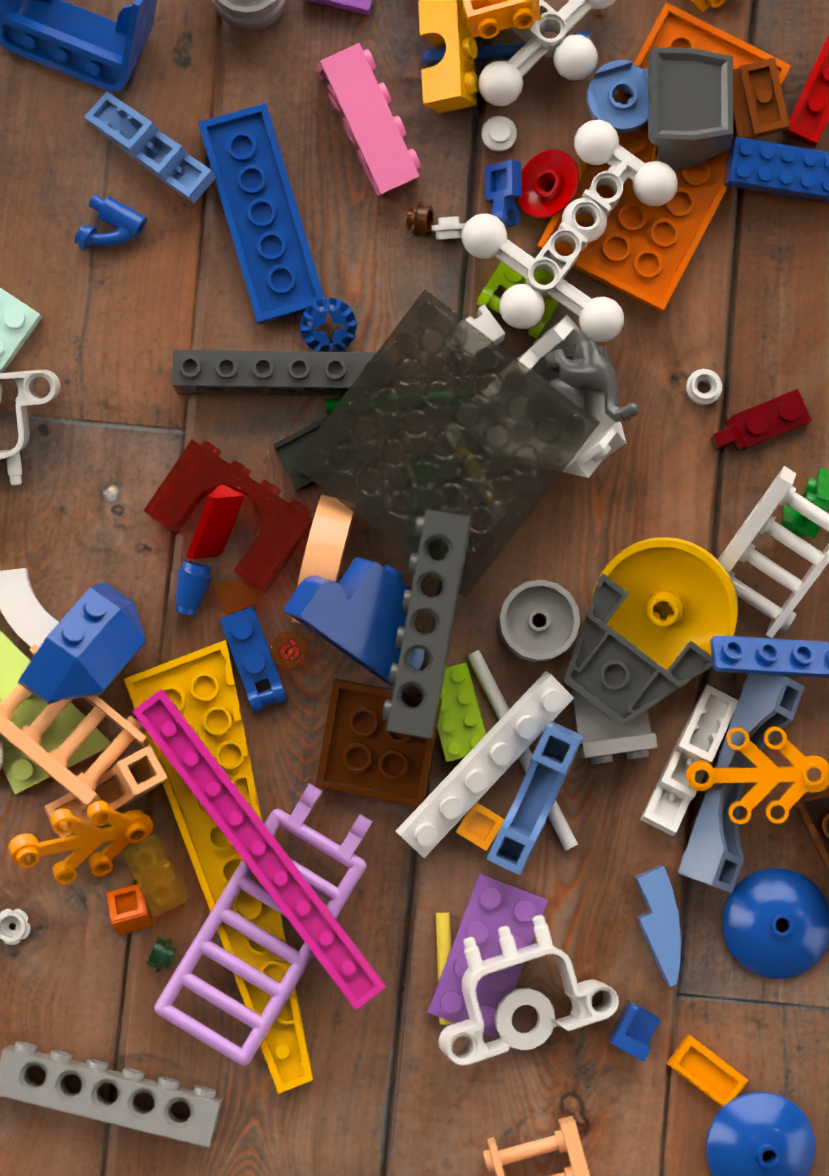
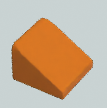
M142 883L107 892L111 924L117 935L152 927L151 915Z

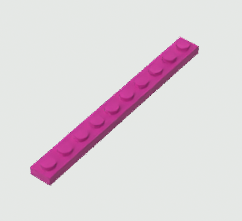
M160 689L132 711L353 1007L356 1010L386 988L384 982L166 692Z

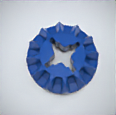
M321 298L311 303L305 309L300 321V331L305 343L315 352H340L346 350L355 339L358 324L352 309L345 302L336 298ZM327 312H329L333 323L344 325L333 330L331 341H329L325 331L314 329L325 324Z

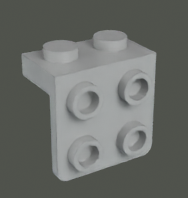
M572 689L571 694L574 697L572 701L577 733L584 736L579 747L581 759L590 757L591 764L613 762L612 754L627 752V759L649 757L648 749L658 748L656 733L651 734L648 710L625 725L620 726Z

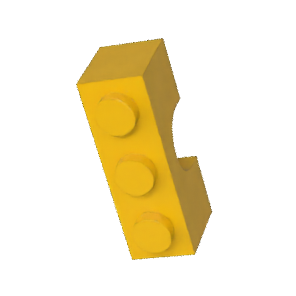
M418 1L420 35L435 46L446 44V52L443 59L433 67L421 69L423 104L437 113L476 106V93L479 91L478 77L475 73L474 58L477 57L478 49L475 39L471 37L462 1Z

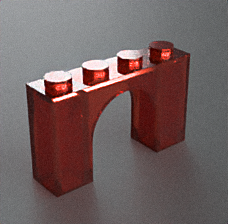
M192 439L143 511L147 516L178 535L197 505L221 484L249 497L258 507L260 526L256 538L234 569V572L267 594L310 530L313 519L308 515L311 510L295 499L288 503L279 497L281 490L270 482L263 479L259 484L250 478L251 471L238 461L233 460L229 464L219 457L221 451L206 440H203L200 445Z

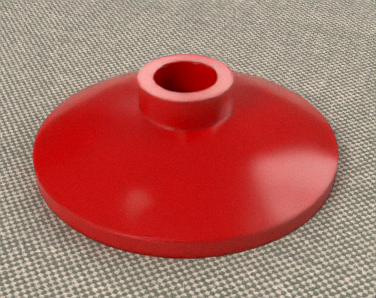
M548 149L539 152L525 164L521 170V197L517 198L524 212L532 217L543 219L555 216L569 205L579 183V171L574 159L562 150Z

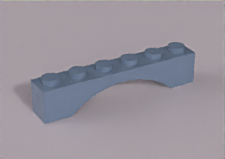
M748 673L728 731L734 727L743 728L748 733L749 740L763 751L766 746L763 740L764 732L772 726L783 729L793 721L805 686L784 675ZM773 731L769 734V742L778 733V731ZM733 733L731 743L737 746L741 745L745 739L743 733ZM725 738L723 746L718 753L715 768L753 767L754 764L740 750L732 749L727 744ZM714 783L710 789L706 790L699 814L694 821L693 831L687 848L682 855L678 874L729 893L733 892L744 861V855L740 844L739 824L734 823L730 819L728 808L733 802L741 800L745 783ZM740 806L735 807L733 810V816L736 819H739Z

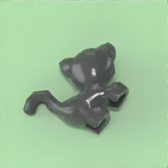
M593 339L577 343L575 345V356L565 357L562 349L553 350L546 354L545 365L550 370L557 372L558 377L543 384L538 393L530 398L526 406L527 417L540 419L544 423L557 428L563 427L571 433L579 432L582 427V412L586 404L582 390L587 388L604 391L605 414L615 422L628 421L639 413V406L634 402L622 408L618 407L617 373L609 360L606 346L597 347V343Z

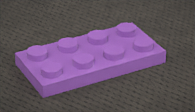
M479 873L427 1013L453 1023L470 1019L461 985L463 974L469 968L464 952V939L468 937L475 938L482 961L503 954L498 929L502 926L510 928L517 949L532 944L535 936L533 917L543 915L548 900ZM525 962L488 973L477 982L476 997L484 1022V1035L497 1039L498 1032L495 1028L494 1016L497 1006L506 994L515 990Z

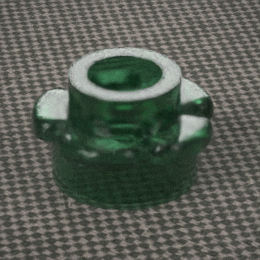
M157 937L146 964L156 968L155 972L157 973L160 971L161 966L168 969L177 948L170 946L172 943L171 938L167 941Z

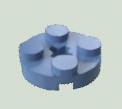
M615 60L600 67L590 81L586 95L587 108L593 120H603L610 123L617 133H630L645 126L648 122V70L645 68L641 69L628 60ZM622 89L624 94H631L632 97L628 99L627 104L621 105L620 102H615L613 98L616 97V90Z

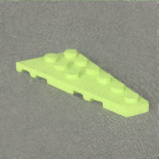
M1 630L0 704L19 684V678L31 661ZM30 693L12 713L14 717L11 722L20 730L25 725L29 727L49 704L33 693ZM70 702L40 736L42 740L38 745L48 753L53 748L57 750L83 721L86 715ZM96 727L68 759L70 764L66 768L69 769L105 751L112 741ZM0 734L4 749L2 769L14 794H19L51 778V776Z

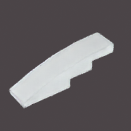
M709 685L704 687L641 816V821L671 836L676 834L688 805L697 792L687 782L686 770L694 761L703 760L710 764L712 763L739 700ZM698 770L694 775L695 781L701 783L706 771Z

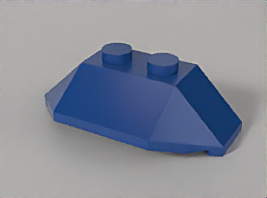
M106 582L90 587L47 635L19 678L18 683L47 704L57 703L59 700L102 694L145 644L146 638L135 603Z

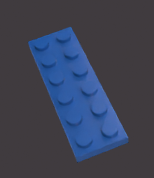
M266 103L198 122L212 172L217 177L215 182L257 324L261 325L303 313L311 303L324 298Z

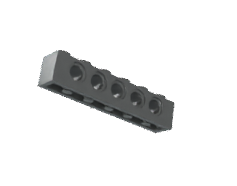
M173 350L172 386L177 394L390 395V353Z
M427 509L425 517H418L415 538L421 539L418 554L412 553L408 575L414 576L412 590H405L402 603V611L408 612L405 627L399 626L395 648H400L401 653L399 663H392L389 676V684L395 685L392 700L386 699L383 709L382 721L388 722L387 731L429 739L434 736L471 530V517ZM438 539L445 540L449 545V554L441 561L434 560L429 552L430 545ZM430 576H437L443 584L442 592L434 598L427 596L423 590V583ZM424 612L432 614L436 619V627L430 634L420 632L416 625L418 616ZM416 649H422L429 655L430 662L425 670H417L410 663L411 653ZM408 686H416L422 691L423 700L419 706L413 707L405 702L403 694Z

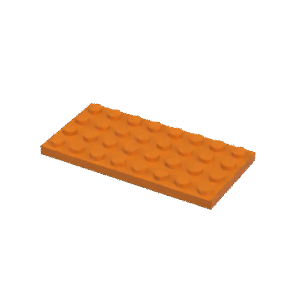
M667 2L663 6L633 65L639 66L641 69L645 68L648 70V53L653 48H695L733 56V69L740 68L742 65L775 58L781 84L791 65ZM620 89L614 100L615 102H620L621 105H625L632 96L630 93L624 94L622 89ZM733 119V139H734L735 137H737V132H736L735 123H734V119ZM648 122L645 126L634 132L617 133L619 145L645 164L656 161V145H653L648 140ZM728 150L688 170L673 169L678 180V188L675 196L668 203L661 206L652 207L641 203L634 193L633 181L628 178L623 185V192L617 205L611 210L607 218V226L604 233L597 240L587 243L584 251L580 250L572 268L663 313L728 186H724ZM582 160L578 167V188L572 201L581 198L583 192L586 189L589 190L593 178L598 173L607 171L610 165L608 163L591 165ZM601 185L596 188L600 197L611 198L614 196L613 190L607 185ZM564 210L552 216L537 245V250L541 251L550 237L558 231L562 223ZM581 213L575 217L576 222L582 227H590L594 224L590 215ZM559 242L554 246L559 255L568 256L573 253L572 247L566 242Z

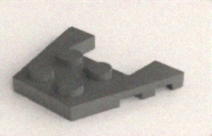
M602 574L598 580L563 682L620 726H623L703 671L712 667L713 659L710 654L690 640L670 667L665 669L606 623L629 593L605 574Z

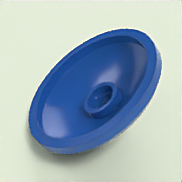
M783 868L759 870L743 878L734 887L733 892L728 895L722 913L723 937L733 957L749 971L773 979L794 977L814 966L822 957L829 944V905L821 890L804 875ZM780 918H785L787 928L779 932L775 926L776 921Z
M757 1091L740 1095L729 1101L719 1110L707 1132L705 1153L708 1167L713 1176H808L814 1162L816 1144L812 1126L806 1115L796 1104L779 1094ZM766 1150L773 1151L770 1159L762 1160V1155Z

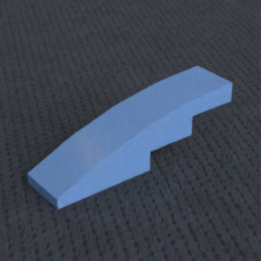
M108 91L84 116L92 126L193 204L217 178L211 169L187 154L180 144L159 131L153 122Z

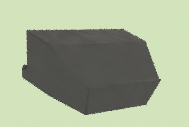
M653 48L648 53V140L653 145H656V161L666 163L672 169L688 170L727 150H731L733 139V56L695 48Z

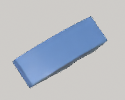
M658 865L633 877L648 911L635 917L665 984L672 987L677 984L680 968L681 933L679 913L673 888L665 867Z

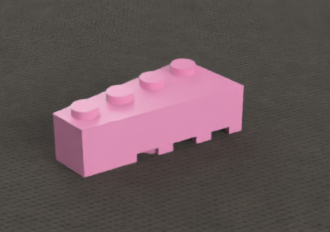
M357 43L321 60L316 68V72L321 81L328 78L330 83L327 85L328 96L334 109L336 108L338 112L343 111L345 116L342 118L344 129L351 142L358 144L360 149L357 151L359 160L377 196H380L418 178L419 173L417 170L421 168V164L414 149L408 150L402 137L406 136V130L398 115L393 117L387 104L392 101L383 82L377 83L373 74V70L377 68L369 49L363 51L360 43Z

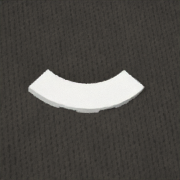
M28 569L0 571V610L16 634L29 646L32 647L35 644L40 647L59 621L45 611L35 596L29 580Z

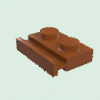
M775 58L742 65L740 68L733 69V119L737 137L757 138L790 130Z

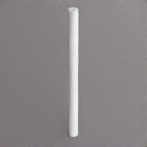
M477 650L466 657L498 720H500L510 709L480 650ZM529 747L518 757L525 773H527L533 756ZM555 800L548 818L566 851L578 845Z

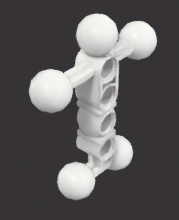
M539 0L540 20L535 21L527 29L511 27L526 44L508 62L494 61L485 66L481 72L478 87L485 101L494 106H507L516 101L522 92V77L543 56L553 57L554 66L559 74L570 81L583 80L591 75L598 62V54L594 44L590 39L582 35H569L566 37V33L591 9H605L614 4L616 0H570L558 12L544 0ZM552 31L558 36L549 39L542 36V34Z
M592 120L584 123L578 129L574 137L575 150L583 162L591 165L608 163L610 168L607 171L598 173L593 178L589 190L586 189L581 198L572 201L566 206L558 231L550 237L536 258H533L509 241L504 224L498 217L488 213L475 215L465 223L462 230V242L465 249L472 256L481 259L495 256L526 278V284H517L509 287L500 299L499 310L502 318L508 325L517 329H527L535 326L545 312L543 297L551 296L579 316L581 330L589 339H593L596 342H606L614 339L624 326V314L621 307L615 300L608 297L589 298L564 280V277L575 264L580 250L584 251L587 243L597 240L604 233L607 226V218L611 210L617 205L623 192V185L628 178L633 181V190L636 197L641 203L652 207L664 205L675 196L678 180L675 172L668 164L660 161H652L645 164L621 147L617 131L610 123L603 120ZM601 185H607L613 190L614 196L611 198L600 197L596 188ZM581 213L590 215L594 224L590 227H582L576 222L575 217ZM559 242H566L572 247L573 253L568 256L559 255L554 246ZM540 270L546 271L551 275L552 282L547 285L538 284L533 274Z

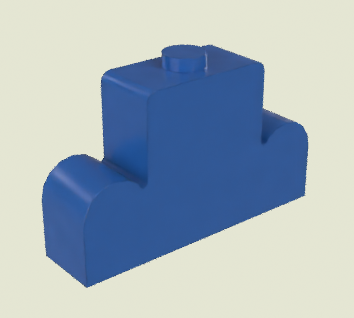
M356 557L339 583L320 576L305 578L299 584L283 611L384 683L390 685L389 676L392 663H399L401 653L400 648H395L399 626L405 627L408 612L402 611L403 597L406 589H412L402 582L404 576L388 565H385L383 568L376 562ZM422 649L414 650L410 656L411 665L419 670L424 660V650Z

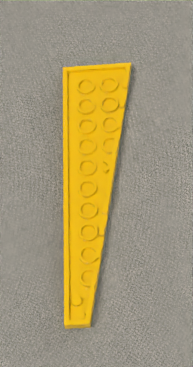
M227 640L125 678L124 681L134 708H137L160 689L166 692L262 820ZM145 731L144 735L148 739V746H151L167 776L163 786L211 912L241 863L242 857L149 733ZM252 872L249 877L255 880L256 882L260 883V881ZM241 890L230 909L287 943L281 914ZM223 922L220 924L217 931L224 950L278 983L282 981L291 963ZM233 973L245 1006L261 1016L272 996ZM296 987L260 1045L278 1094L313 1080Z

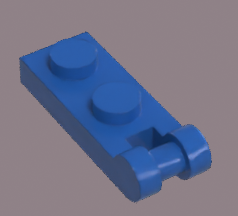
M252 606L220 618V623L253 713L263 711L264 706L277 702L278 705L287 702V695L254 607ZM269 679L271 688L259 693L255 683Z

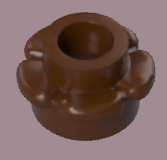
M419 201L416 203L415 208H409L407 212V228L412 230L414 236H420L421 234L429 235L431 233V226L434 222L433 207L425 206Z

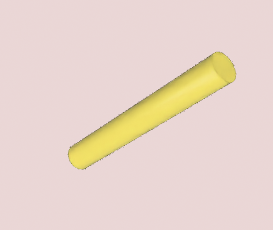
M450 912L435 913L438 981L451 949ZM439 1017V1024H454L451 1021Z

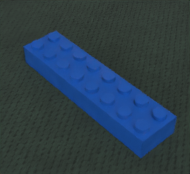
M735 137L732 140L731 150H728L724 186L829 203V152Z

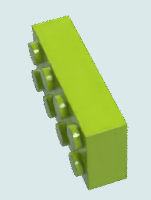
M467 662L445 669L440 697L443 699L437 731L446 762L464 758L486 735Z

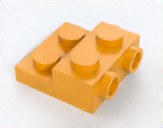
M461 0L472 38L481 36L484 39H491L498 35L500 30L511 27L527 29L535 21L541 19L539 0Z

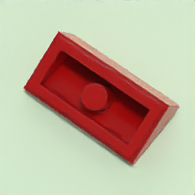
M221 484L209 495L187 551V558L191 560L209 558L223 553L244 500L242 493Z

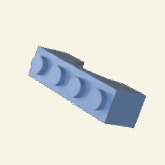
M552 721L546 725L531 758L522 785L500 827L486 860L518 875L523 872L582 743L583 735Z

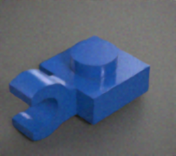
M511 159L485 166V201L493 203L492 215L498 217L501 222H505V227L519 225L520 214L513 199L521 197V162Z

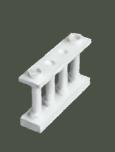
M785 466L718 558V561L729 574L737 596L772 619L766 633L770 638H773L779 629L784 632L788 629L796 617V613L793 612L794 608L829 563V543L821 552L775 521L776 517L772 515L778 504L783 507L788 505L829 532V514L795 492L796 488L792 484L796 473ZM758 532L763 536L767 533L813 563L802 580L754 549L755 545L751 542ZM737 561L743 564L748 562L792 591L782 607H779L734 577L736 573L731 570Z

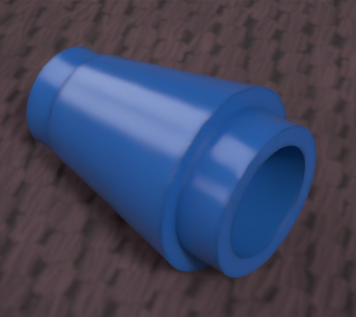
M183 561L181 569H177L176 612L196 616L197 609H199L213 578L210 576L211 567L191 561Z

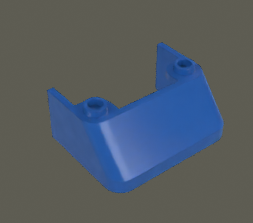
M0 0V44L6 50L106 91L117 92L130 80L153 27L157 0H135L132 4L124 6L118 14L117 22L64 0Z

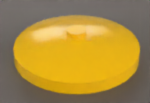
M669 537L642 540L619 552L600 574V576L605 574L629 593L606 624L665 669L670 667L690 640L712 656L710 643L714 635L733 636L738 621V600L734 584L722 564L712 554L694 543ZM597 580V582H596V585H595V588H594V591H593V595H594V592H595V589H596L598 580Z

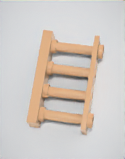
M34 644L29 649L33 656L39 647ZM18 684L0 704V734L86 807L100 800L98 794L94 792L98 787L96 782L133 740L143 748L149 744L147 737L144 735L146 729L139 721L132 716H129L127 720L124 719L97 695L83 698L93 705L94 708L57 750L53 748L48 753L38 745L42 740L40 736L73 699L59 700L57 703L49 704L29 727L25 725L21 730L11 722L14 717L12 713L31 692ZM107 717L122 731L85 774L81 772L76 777L66 768L70 764L68 759L100 722Z
M573 1116L558 1119L561 1130L554 1131L555 1135L506 1149L498 1150L495 1138H488L490 1149L483 1151L488 1173L496 1171L497 1176H504L502 1165L559 1150L560 1153L567 1152L570 1166L564 1168L565 1172L551 1176H590Z

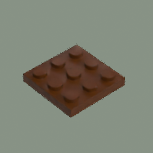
M335 678L332 685L315 787L418 807L425 800L443 698H440L434 736L429 739L387 731L388 722L382 721L386 699L392 700L394 689ZM404 691L403 697L408 705L416 707L422 703L423 694Z

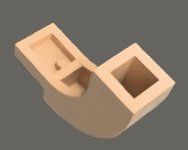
M321 495L309 533L297 587L309 576H320L335 582L338 581L343 556L351 533L356 508L355 502ZM292 618V621H293V622L300 623V622H298L297 620H295L294 618Z
M149 745L117 762L113 768L105 772L96 782L98 787L94 792L100 797L99 801H105L109 808L117 811L156 788L167 779V776ZM71 793L44 806L49 819L55 811L68 809L73 816L91 824L87 814L88 807ZM69 832L66 834H58V836L62 838L70 836L73 833Z

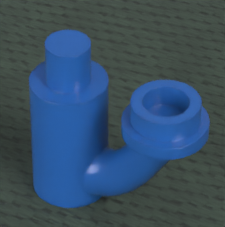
M94 194L89 201L88 207L98 212L100 220L115 227L117 230L96 234V227L92 225L89 227L84 224L78 230L74 243L79 245V249L86 251L89 246L100 247L124 244L132 238L137 239L146 226L147 217L110 196L105 200Z

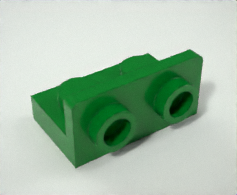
M819 467L815 479L808 478L802 497L826 513L829 508V470ZM786 505L783 507L781 525L798 537L809 536L816 539L820 529L819 525L790 506Z

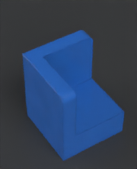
M628 1000L608 1040L611 1044L644 1062L651 1050L648 1043L660 1023V1018Z

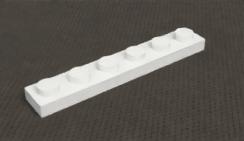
M545 671L403 822L396 832L425 858L544 731L546 725L553 721L574 697L550 673Z

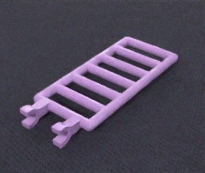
M309 784L291 815L281 809H274L264 824L273 836L278 828L282 827L349 868L339 886L336 887L292 860L311 887L330 900L327 908L337 918L366 869V862L353 853L373 821L359 814L340 846L304 824V821L323 792ZM243 859L155 1003L154 1010L159 1016L241 1066H246L251 1062L312 960L314 953L305 942L300 951L296 950L230 909L240 891L243 890L284 915L263 885L249 877L252 871ZM222 922L291 963L280 983L211 942ZM202 954L272 996L261 1016L191 973ZM183 986L253 1028L242 1048L172 1006Z

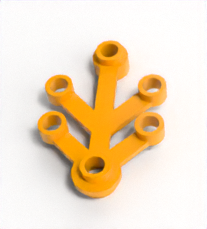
M772 726L764 732L763 740L765 744L771 749H778L794 765V767H778L749 740V735L743 728L734 727L726 735L727 744L734 750H740L756 767L713 768L710 763L698 760L688 766L686 779L689 785L698 791L708 790L714 783H756L740 801L733 802L728 808V815L736 824L748 822L751 818V811L779 782H794L779 800L769 802L765 808L767 818L773 823L780 824L786 821L789 809L807 791L820 792L829 785V763L817 755L805 757L787 740L786 733L781 728ZM778 731L781 733L782 740L779 744L773 745L769 743L768 736L771 732ZM733 733H743L745 739L741 745L737 746L731 743ZM813 767L818 768L820 777L815 781L808 780L807 771ZM698 770L708 772L706 782L698 783L695 781L694 775ZM775 805H780L784 809V813L780 818H773L770 815V810ZM737 806L746 808V815L742 819H736L733 816V810Z
M96 801L87 808L91 824L73 816L68 809L57 810L51 815L50 822L55 833L66 834L72 832L76 835L39 843L34 835L21 834L10 841L8 848L12 861L21 868L33 867L42 856L75 849L52 868L56 882L66 885L76 879L77 872L75 868L102 843L109 841L111 842L101 852H97L89 858L88 863L92 874L95 876H104L110 873L113 869L111 860L129 843L144 841L153 831V822L141 810H130L122 814L109 808L105 801ZM107 823L112 825V827H107L103 829L96 827L103 826Z

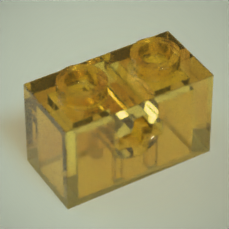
M160 833L154 834L122 850L154 918L192 899Z

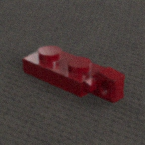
M797 388L732 415L731 418L724 421L727 428L713 434L710 439L715 450L733 443L737 451L740 449L746 450L807 425L812 420Z

